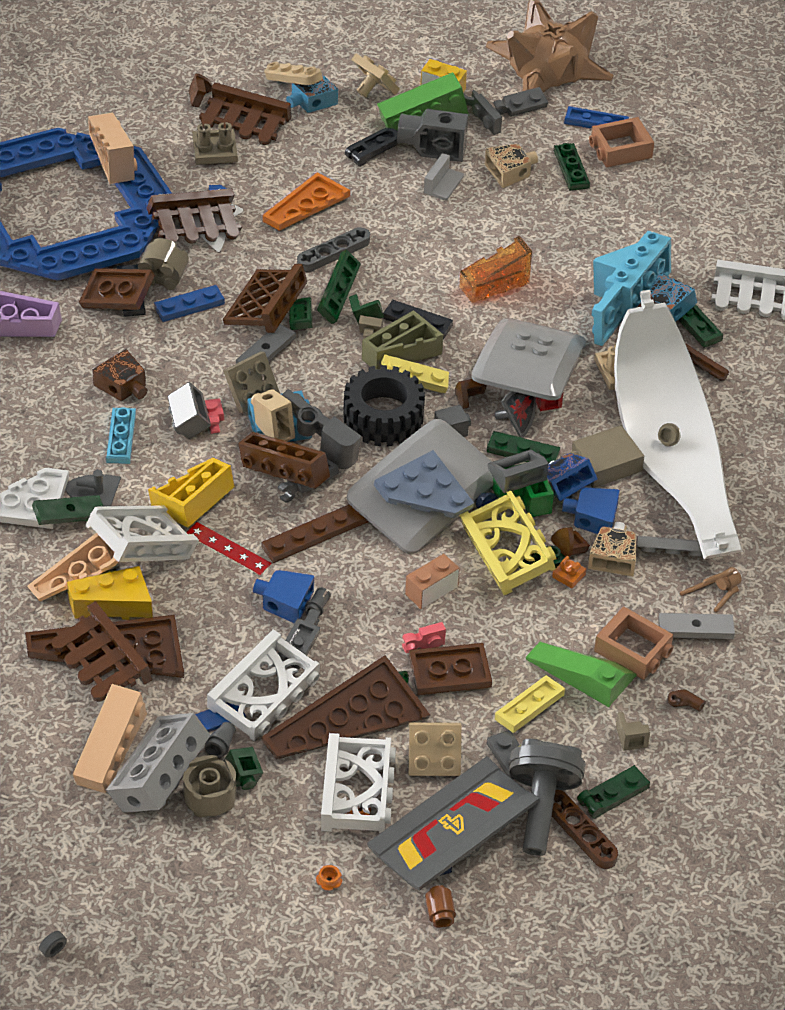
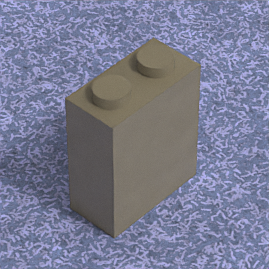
M622 425L572 442V451L570 453L588 458L598 478L590 483L593 488L642 472L644 454Z

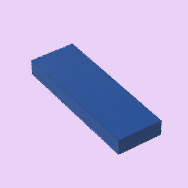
M568 106L564 124L592 129V126L629 119V117Z

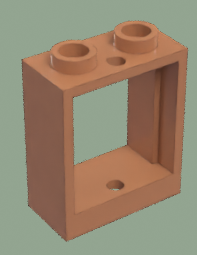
M639 117L592 126L589 143L596 150L598 159L602 160L606 168L653 157L654 141ZM630 136L634 143L611 148L607 140Z
M623 606L596 635L594 652L608 660L619 663L644 680L650 673L654 674L657 671L663 658L667 659L671 655L674 648L672 645L673 634ZM627 628L656 644L645 658L616 642Z

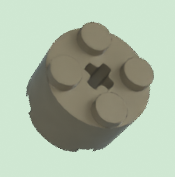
M157 238L147 245L138 264V269L153 271L155 276L151 286L156 283L163 285L168 290H174L179 284L189 262V257L184 249L181 251L176 247L177 243L168 239Z
M205 755L189 763L188 769L183 774L184 800L188 808L197 817L202 818L221 815L234 807L236 800V772L229 761L225 760L224 762L219 760L218 756Z

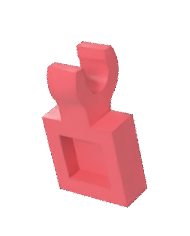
M220 398L205 400L211 423L209 427L210 433H220L219 424L220 421H224Z

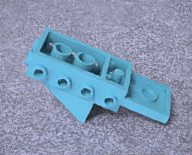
M647 231L638 243L593 260L594 294L602 297L601 301L595 304L592 309V316L594 317L592 328L594 344L604 345L623 321L627 310L636 308L641 303L640 292L650 290L660 272L669 276L671 273L670 237Z

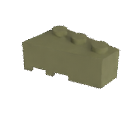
M414 310L362 340V360L370 367L375 366L376 370L381 369V361L384 354L415 362L441 355L443 351V334Z

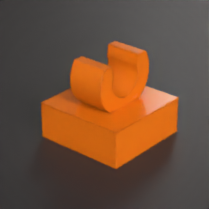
M566 556L553 571L552 578L573 588L586 575V568L581 566L579 562H574Z

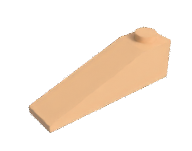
M95 533L30 583L28 588L41 602L68 590V581L104 574L120 562L113 557L115 552Z

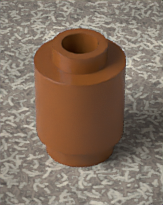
M441 885L430 888L425 894L429 920L433 922V926L436 928L451 926L456 916L451 890Z

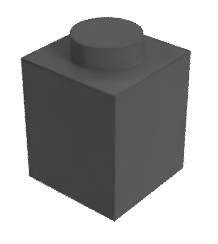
M461 405L435 411L434 419H441L463 437L468 436V427L471 426V419L469 414L464 412Z

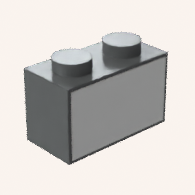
M186 383L167 396L170 405L168 410L173 418L172 426L178 434L191 439L211 426L203 393L192 383Z

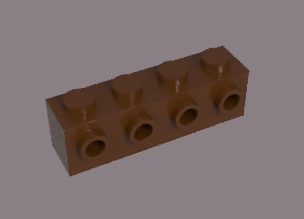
M256 432L250 433L238 443L241 461L245 468L315 489L330 477L325 452Z

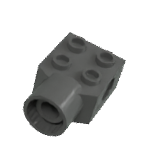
M426 109L422 116L401 114L398 124L397 143L414 145L421 157L438 159L444 153L450 155V161L463 162L467 143L468 114Z

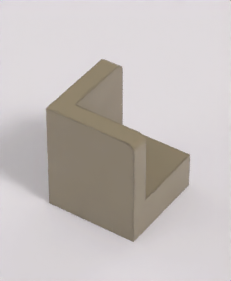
M618 712L616 729L623 751L647 748L650 737L648 724L642 725L640 721L626 723L624 713Z

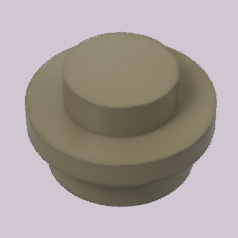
M673 423L662 425L658 431V439L665 446H674L681 438L679 427Z

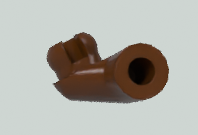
M686 689L672 691L667 697L668 703L673 707L690 706L699 712L706 704L705 700Z

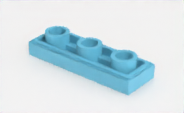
M112 408L106 456L107 463L130 464L136 408Z

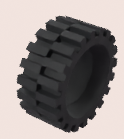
M381 365V369L376 370L375 366H371L368 372L362 369L358 371V377L355 375L351 376L350 383L347 382L345 385L344 424L346 423L348 427L362 436L364 443L369 444L371 440L374 441V446H381V442H387V446H393L394 441H398L401 444L405 441V437L409 438L421 428V424L423 425L424 387L422 383L418 384L419 379L416 376L410 378L409 371L399 372V367L393 366V369L389 370L387 365ZM386 397L398 400L403 404L392 410H378L370 407L365 402L373 398Z

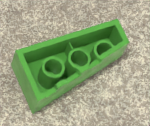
M453 72L377 103L381 119L386 128H393L397 131L401 114L422 116L426 109L468 114L469 116L462 86Z

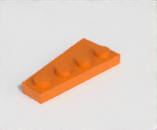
M317 172L263 214V222L280 231L350 197V190Z

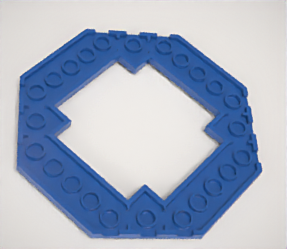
M59 127L0 142V177L75 158L82 170L102 164L90 135L79 132L76 135L66 133V129ZM134 146V158L137 162V171H134L135 180L114 183L130 206L129 209L114 213L115 221L119 225L118 227L40 247L33 235L12 240L0 221V266L58 281L94 271L95 268L101 269L140 258L160 227L158 220H153L152 215L148 214L146 207L151 195L172 194V192L140 147Z

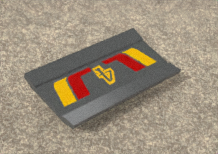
M486 756L374 837L367 845L410 886L420 891L464 857H470L472 851H479L484 842L540 802V798L526 791Z

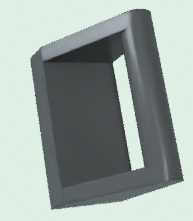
M528 450L488 463V469L503 493H507L510 490L514 491L547 480L549 463L545 457L533 450ZM528 460H529V462H527V463H524V464H521V465H518V466H514V467H511V468H508V469H504V468H506V467H509V466H512V465H515V464H519V463H522V462H525V461H528Z

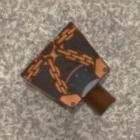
M127 349L92 369L93 385L120 401L125 400L131 395L140 400L148 392L145 387V370Z

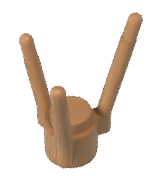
M729 567L723 572L704 579L703 582L681 591L680 595L684 596L716 583L719 589L728 590L714 608V612H718L728 599L739 591L737 585L741 583L742 577L736 568Z

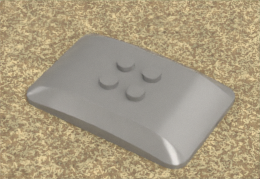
M513 318L502 319L486 342L473 368L471 378L481 384L547 400H557L561 397L583 352L586 339L576 333Z
M441 419L431 420L402 442L348 490L346 497L348 503L397 547L408 554L419 552L460 516L450 518L444 516V513L432 510L429 513L412 509L410 505L397 503V505L387 503L374 486L376 479L434 450L474 503H476L482 493L488 492L493 487V476L488 469V463L492 461Z

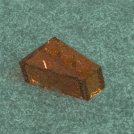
M520 236L514 238L515 242L506 248L502 246L497 248V253L488 259L483 257L460 271L459 287L472 303L530 283L532 250Z

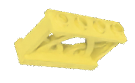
M511 490L507 492V495L471 513L466 511L459 515L466 533L503 595L513 592V588L549 570L553 571L556 569L553 562L556 559L551 546L546 548L544 544L546 540L540 529L535 530L533 526L536 524L530 513L525 514V506L520 496L515 497ZM507 509L514 511L512 517H506V512H504L501 517L502 520H497L499 513ZM492 531H495L492 539L485 538L487 535H492ZM500 531L513 532L522 536L515 554L506 549L491 550L500 540ZM533 553H538L541 556L539 561L531 565L523 562L524 558L527 561H535L531 557ZM507 556L504 562L499 561L500 557ZM518 567L522 568L521 570L513 573Z

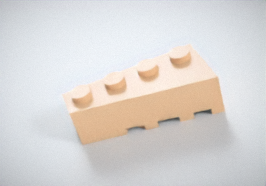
M113 113L88 116L89 135L109 184L135 180L134 171H137V162L134 158V146L123 130L120 121L117 120Z
M114 684L111 685L74 770L73 777L77 785L102 793L107 792L106 789L117 775V771L147 715L141 692Z

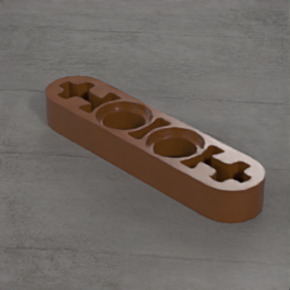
M555 790L554 801H561V806L558 803L553 804L552 818L599 868H613L618 859L616 846L564 791ZM574 816L580 822L578 824H570L566 821V818ZM591 834L596 837V840L594 842H587L583 840L582 836ZM601 853H603L604 855H609V854H610L611 857H610V858H608L607 856L601 857Z

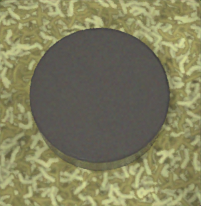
M54 931L43 939L39 945V950L45 957H53L65 947L67 938L61 931Z

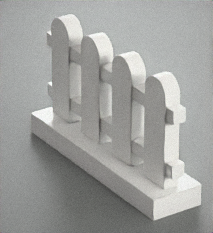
M717 260L714 284H718L717 294H712L711 301L715 302L716 309L724 311L728 308V304L737 305L739 313L747 314L750 311V307L759 308V314L763 317L771 316L772 310L780 311L781 317L785 320V269ZM731 286L740 287L738 297L730 296ZM753 290L762 291L760 301L752 300ZM775 293L783 294L782 304L774 303Z

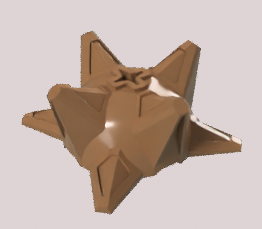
M529 0L524 31L519 33V31L512 30L507 34V40L488 41L486 44V48L510 61V66L523 79V91L540 87L542 92H545L550 87H559L562 84L578 80L612 81L614 77L613 74L589 58L598 21V15L593 11L574 22L569 21L562 24L553 21L540 0Z

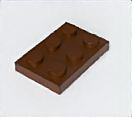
M95 268L79 300V304L82 308L139 310L155 275L152 270Z
M484 643L409 650V659L417 695L492 688V677Z

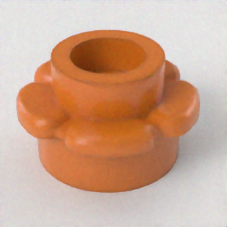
M326 865L320 869L319 874L316 876V882L318 885H321L322 889L331 891L333 888L341 886L342 874L337 867Z

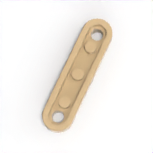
M272 62L264 70L266 78L273 81L311 85L323 79L321 70L314 66L303 67V65L296 66L290 63L279 64V62Z

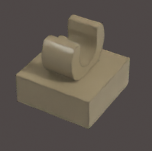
M360 315L359 330L360 333H363L364 338L383 328V319Z

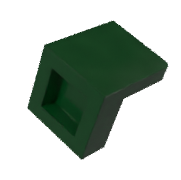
M357 294L349 297L352 312L358 325L360 315L379 319L384 318L379 300L362 305Z

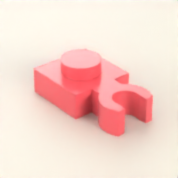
M443 622L419 628V633L404 634L402 638L405 643L402 644L405 653H409V650H416L417 648H436L445 645L446 628Z

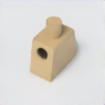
M275 390L255 394L251 398V404L254 407L256 425L265 435L280 440L289 441L294 439L295 431L291 401Z

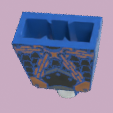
M569 453L548 464L547 480L559 501L598 479L590 460L582 456Z

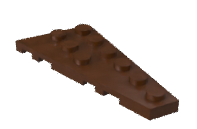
M175 615L113 622L146 662L151 674L184 678ZM70 627L25 632L28 658L65 663V656L70 651L67 649L64 652H56L53 649L52 640L57 636V631L62 629L64 632ZM89 635L80 642L76 643L75 647L77 648L80 645L87 642L88 640L92 639L91 636ZM102 651L87 662L91 664L105 655Z
M384 655L263 735L261 740L277 760L328 746L329 733L339 734V737L358 738L428 719L430 713L387 656Z

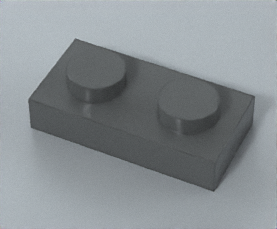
M506 730L487 737V745L505 774L513 779L509 774V759L511 751L518 747L519 743L512 732Z

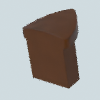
M198 73L194 75L188 90L191 106L200 107L204 95L211 92L213 85L208 78Z
M473 379L459 381L454 390L459 405L463 409L469 408L468 397L484 394L487 385L478 383Z
M572 527L561 528L551 536V542L560 549L565 557L586 553L590 547L576 530L573 531Z

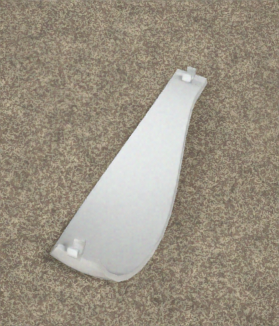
M641 291L642 307L627 310L619 329L615 347V391L623 428L644 454L643 468L689 514L703 558L708 559L743 552L729 508L716 431L690 354L665 303L654 304L650 297L651 291ZM666 423H673L680 429L681 438L674 446H665L658 439V431Z

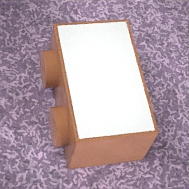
M443 553L406 576L405 595L422 609L458 587L460 568Z

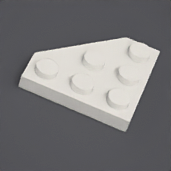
M44 468L37 471V475L28 480L23 478L9 485L8 490L0 493V522L53 529L54 524H38L32 504L35 500L63 498L69 479V471Z

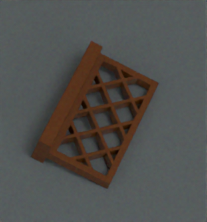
M294 264L291 270L257 269L223 318L224 325L265 326L267 333H275L307 284L303 264Z

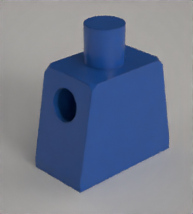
M584 487L580 491L578 500L564 499L562 512L575 514L574 526L576 528L598 534L602 527L612 528L620 490Z
M276 570L269 582L256 579L253 593L263 595L264 610L295 624L297 618L301 619L305 611V604L314 593V575Z

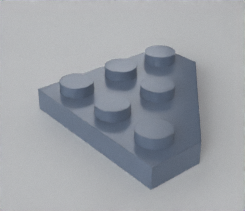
M434 450L374 481L375 488L385 501L390 504L410 505L412 509L429 513L432 510L444 513V516L455 518L474 506L473 500Z

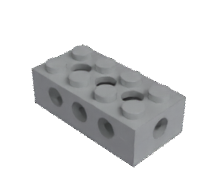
M195 713L158 716L106 791L122 812L160 810L166 804V799L171 792L179 785V780L182 778L184 771L186 772L189 763L203 750L206 741L210 737L209 732Z

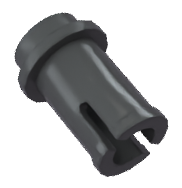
M317 588L312 599L306 602L305 613L307 615L311 608L320 611L319 616L322 615L323 607L331 597L329 591L323 597L327 590L326 588Z

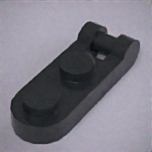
M393 128L381 129L348 146L345 150V155L349 159L353 158L354 163L361 167L366 164L367 160L395 147L398 144V131Z

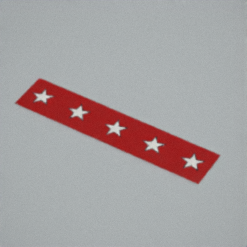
M198 522L186 532L187 534H194L199 539V542L259 575L272 564Z

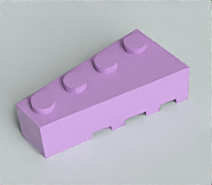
M0 291V337H55L62 321L58 302Z

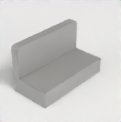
M442 153L425 176L424 194L448 200L464 178L463 173L449 169L450 155Z

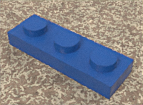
M217 285L154 302V308L162 322L225 305V298Z

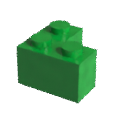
M521 464L512 465V466L506 467V468H504V469H508V468H511V467H514V466H518V465H521ZM493 477L492 490L499 499L507 495V493H503ZM548 480L512 491L515 497L520 496L526 512L530 513L532 517L552 513L554 493Z

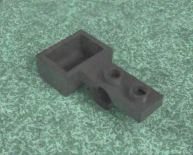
M287 389L282 394V396L291 401L293 416L297 418L296 428L298 433L307 437L315 433L321 436L320 451L326 453L328 460L337 464L339 469H348L358 461L362 436L335 416L331 420L327 418L320 409L308 404L300 394L294 393L290 389Z

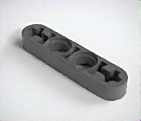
M363 227L352 229L301 252L297 256V264H303L305 272L314 271L338 260L341 252L346 249L353 253L368 246L370 243V232ZM339 244H346L347 247L341 248V247H338V245H339ZM327 252L330 255L323 256L320 255V253Z

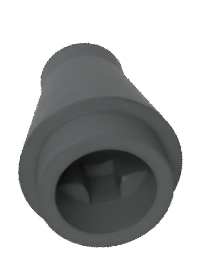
M223 722L210 735L205 743V751L208 755L218 756V758L227 755L233 734L236 731L232 723Z

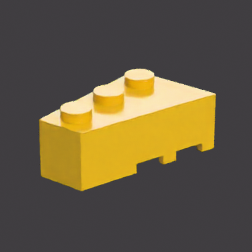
M140 566L67 582L69 603L75 619L81 616L85 618L90 616L87 606L95 601L108 617H122V620H130V617H153L152 600Z

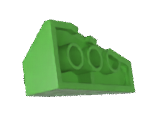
M539 642L526 656L527 661L607 707L611 706L637 675L617 662Z

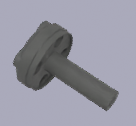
M529 738L524 739L521 745L511 751L509 759L510 776L522 784L531 786V793L540 798V802L528 810L523 852L537 856L546 854L555 790H571L582 784L586 763L582 758L581 749Z

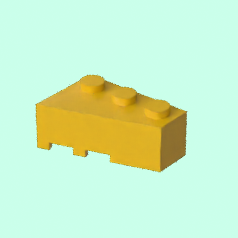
M211 458L188 469V474L178 479L175 477L168 479V484L158 489L155 486L148 489L151 506L164 505L168 509L167 513L175 522L188 528L235 487L231 465Z

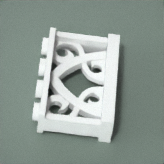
M164 505L95 507L86 524L88 529H93L115 552L113 557L118 562L186 560L190 558L199 541L194 534H187L167 513L168 509ZM129 528H140L153 535L141 536L130 532Z
M273 629L207 694V708L214 713H219L255 741L260 735L263 736L268 733L271 724L276 719L280 720L286 714L288 707L293 702L297 703L302 698L304 691L309 686L312 687L317 683L320 678V663L313 661L282 639L281 634ZM277 651L281 652L289 659L282 662L280 656L277 654ZM267 664L270 670L264 671L261 667ZM290 665H299L305 672L299 678H295L292 674L298 672V669L290 668L286 670L285 668ZM277 673L279 683L277 694L252 697L254 686L250 678L253 675L257 677H270ZM242 686H246L248 688L246 696H244L245 690L239 691V689ZM226 702L238 705V712L227 705ZM246 707H249L251 717L255 712H259L262 715L256 721H249L244 717L243 712Z
M329 733L321 810V831L332 832V828L372 830L381 833L385 830V824L391 823V808H387V803H392L393 788L388 787V783H394V767H390V763H395L396 747H391V738L386 737V740L339 737V734ZM366 754H380L382 756L379 762L372 761L374 755L368 756L366 761L362 758ZM352 766V768L347 772H343L340 770L341 767H346L347 769H349V767ZM382 769H383V778H382V776H381V775L379 774V772H378L379 770H382ZM357 770H360L372 781L373 785L367 791L355 797L349 787L336 782L347 780L354 776ZM344 793L349 797V800L346 801V796L342 799L337 796ZM380 793L381 801L376 798ZM362 807L365 813L370 814L368 808L376 807L378 812L376 815H361L358 809ZM351 810H352V813H353V814H343V813L350 812Z

